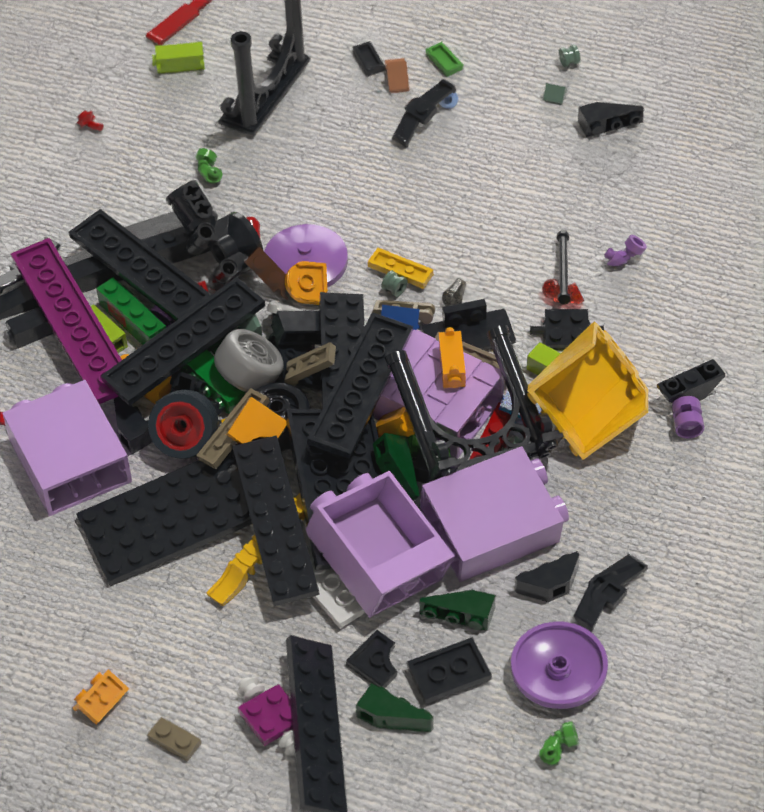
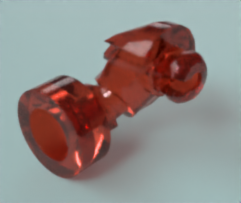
M548 279L542 285V292L545 297L555 302H558L560 284L557 282V279ZM576 283L568 285V293L571 296L569 303L578 305L585 300Z

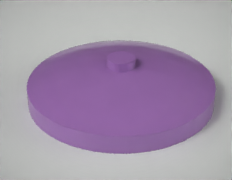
M301 224L288 227L273 236L264 250L285 273L293 265L301 261L326 263L327 288L335 284L343 276L348 264L347 248L342 238L334 231L319 225Z
M548 622L531 628L519 638L511 656V673L517 688L529 700L547 708L569 709L587 703L600 692L607 677L608 659L600 640L589 630L569 622Z

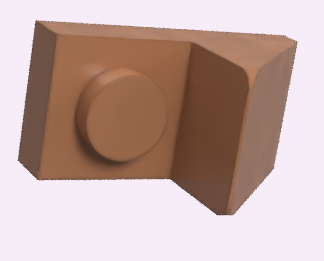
M405 59L385 60L389 92L409 91L407 62Z

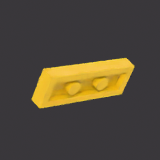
M377 248L367 261L369 268L384 274L393 270L399 277H405L409 284L422 289L425 288L434 275L433 269L381 248Z

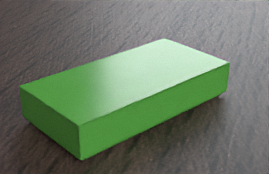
M443 42L425 49V54L446 77L463 70L462 62Z

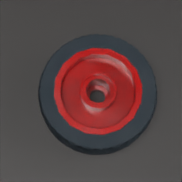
M177 390L165 395L154 405L148 420L149 435L157 449L167 456L179 459L191 458L199 453L218 429V414L210 400L204 395L192 390ZM182 420L185 421L187 427L182 425Z

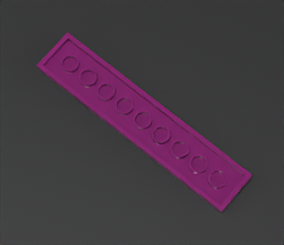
M47 238L11 253L14 264L82 381L86 380L99 405L118 397L102 381L101 375L122 361L51 239Z

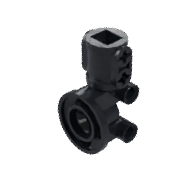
M196 180L185 183L166 197L165 200L168 205H172V209L186 233L191 235L186 242L187 251L192 255H199L210 247L213 257L219 263L218 267L208 278L209 286L212 289L218 291L234 278L251 270L244 260L258 247L263 250V246L257 231L244 215L239 212H231L218 219V214L213 210L212 205Z

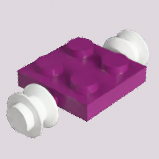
M257 677L243 679L239 684L238 693L244 695L245 703L238 706V713L263 746L281 737L279 747L286 748V756H295L291 699L279 684L264 692L265 688L261 684L258 685L259 680Z

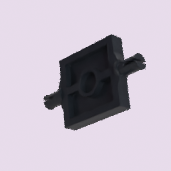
M545 309L543 326H530V335L543 334L546 346L554 350H565L591 325L588 320V309ZM600 325L601 329L604 331V325Z

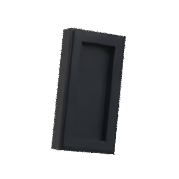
M371 41L352 46V52L367 77L385 71V65Z

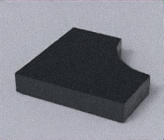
M376 630L346 660V665L370 683L386 688L398 676V671L392 666L390 661V654L395 648V642L379 630Z

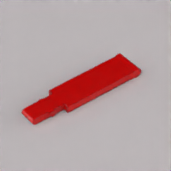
M192 0L189 4H183L147 32L145 37L160 46L198 17L200 15L199 11L204 9L212 0Z

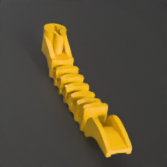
M299 493L294 498L299 519L303 521L305 515ZM255 535L252 536V540L248 544L243 546L244 548L239 553L235 554V558L228 563L219 580L206 592L210 598L221 606L230 602L244 588L248 581V574L255 575L254 565L256 563L263 564Z

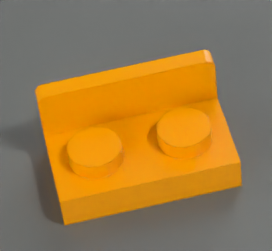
M109 669L103 675L99 672L89 682L93 686L88 692L83 689L74 699L77 703L72 709L74 711L79 709L96 725L130 689Z

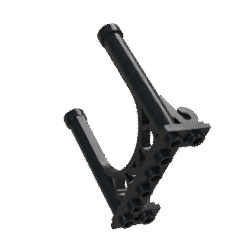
M284 0L286 15L285 36L283 39L281 34H275L270 39L269 46L272 51L267 56V60L276 63L269 76L258 86H255L250 49L252 46L251 36L244 31L232 34L230 41L231 47L234 50L238 95L236 100L227 97L220 104V109L224 114L219 119L218 124L254 136L310 62L311 57L305 54L301 0Z
M507 325L495 327L486 334L511 397V415L507 424L501 430L484 438H459L446 433L438 427L428 412L406 351H396L385 357L387 367L391 368L429 471L427 483L521 446L530 460L536 456L539 458L547 457L552 454L551 451L558 446V443L564 437L563 433H559L558 430L553 431L549 415L547 413L539 414L536 405L529 399L527 395L528 384L510 341V332ZM518 413L521 416L524 426L515 423ZM509 430L519 432L523 436V442L517 444L509 442L507 432ZM499 442L507 449L494 453V447ZM451 445L461 448L464 452V457L455 459V457L450 458L448 448ZM471 451H476L483 455L481 457L468 460L470 458Z

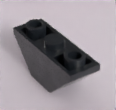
M712 359L658 383L657 388L670 403L683 396H693L701 401L725 377V372Z
M578 551L564 554L557 560L543 563L538 568L520 573L515 577V592L545 602H550L569 594L579 568Z

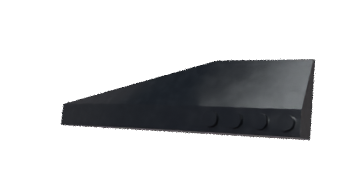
M174 211L125 227L171 264L198 256L192 255L187 251L186 242L191 235L186 233ZM210 247L205 249L201 254L210 252ZM85 249L63 260L82 293L96 289L111 278H115L117 281L123 280ZM25 282L0 295V320L39 307Z

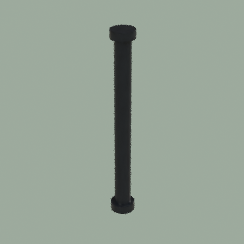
M559 231L557 233L560 281L558 302L562 305H566L571 301V296L568 293L567 242L569 240V233L567 231Z

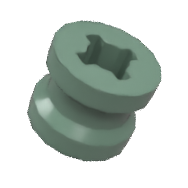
M575 44L570 45L567 49L564 47L559 48V59L563 67H568L571 63L579 64L581 62L580 52Z
M392 270L383 278L381 288L385 291H391L392 295L399 297L406 289L408 280L403 276L399 277Z

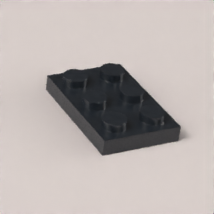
M473 637L407 661V668L425 704L492 680V674Z

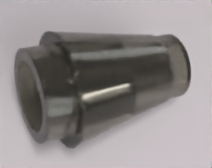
M456 279L443 292L442 301L445 306L462 303L467 286L463 279Z

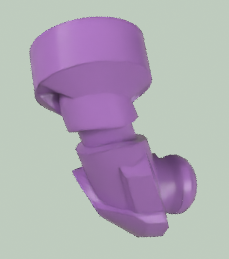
M630 235L625 241V250L614 251L612 248H608L604 254V257L608 259L607 265L622 266L628 263L627 261L630 260L631 256L642 255L647 245L639 237Z

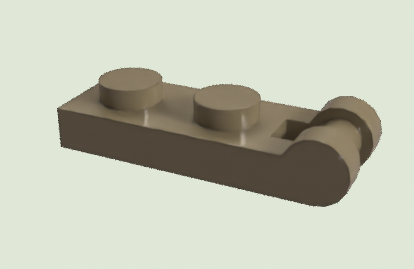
M376 300L373 313L381 315L382 305L420 309L419 320L424 324H429L433 320L436 309L431 303Z
M329 342L288 361L286 366L288 373L285 375V383L295 386L299 380L334 365L336 346Z

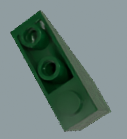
M384 433L373 443L376 464L383 474L390 471L412 501H414L420 495L408 439L405 436Z
M467 590L421 597L419 601L420 615L430 619L445 620L451 624L469 626L475 630L488 631L495 611L496 595L476 590Z
M372 683L356 704V717L376 728L432 732L434 729L433 716L429 711L423 708L419 709L411 705L407 699L398 698L386 688L378 687Z

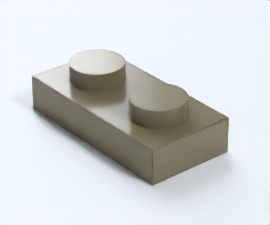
M160 717L147 734L148 740L187 762L202 744L200 738L163 717Z

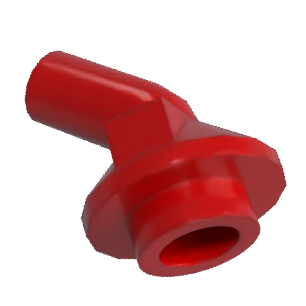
M85 110L77 116L79 120L76 123L82 128L87 126L98 131H102L104 128L103 123L93 121L96 117L92 110L89 112Z

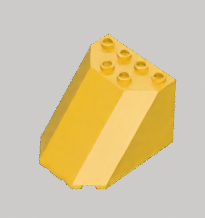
M595 321L528 385L527 395L532 403H538L542 408L541 413L549 415L551 421L556 426L555 430L563 433L564 437L562 439L566 438L570 443L569 448L576 457L579 455L582 460L648 413L649 389L639 377L636 367L618 344Z

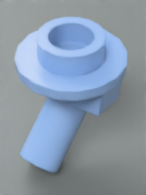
M456 92L454 94L451 93L439 104L443 108L451 109L457 105L458 95Z

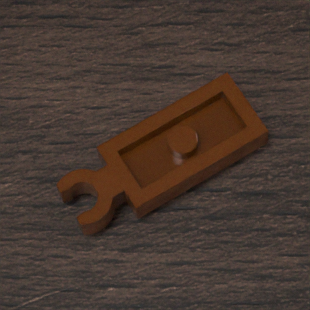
M258 247L244 262L273 292L279 288L283 299L288 300L289 298L285 295L286 273Z

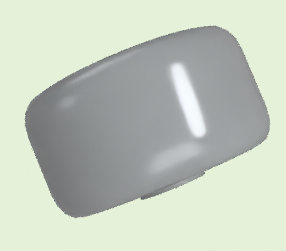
M246 329L231 331L222 341L214 356L215 366L221 376L231 385L246 393L250 388L256 390L263 385L275 383L282 373L284 366L280 352L270 341Z

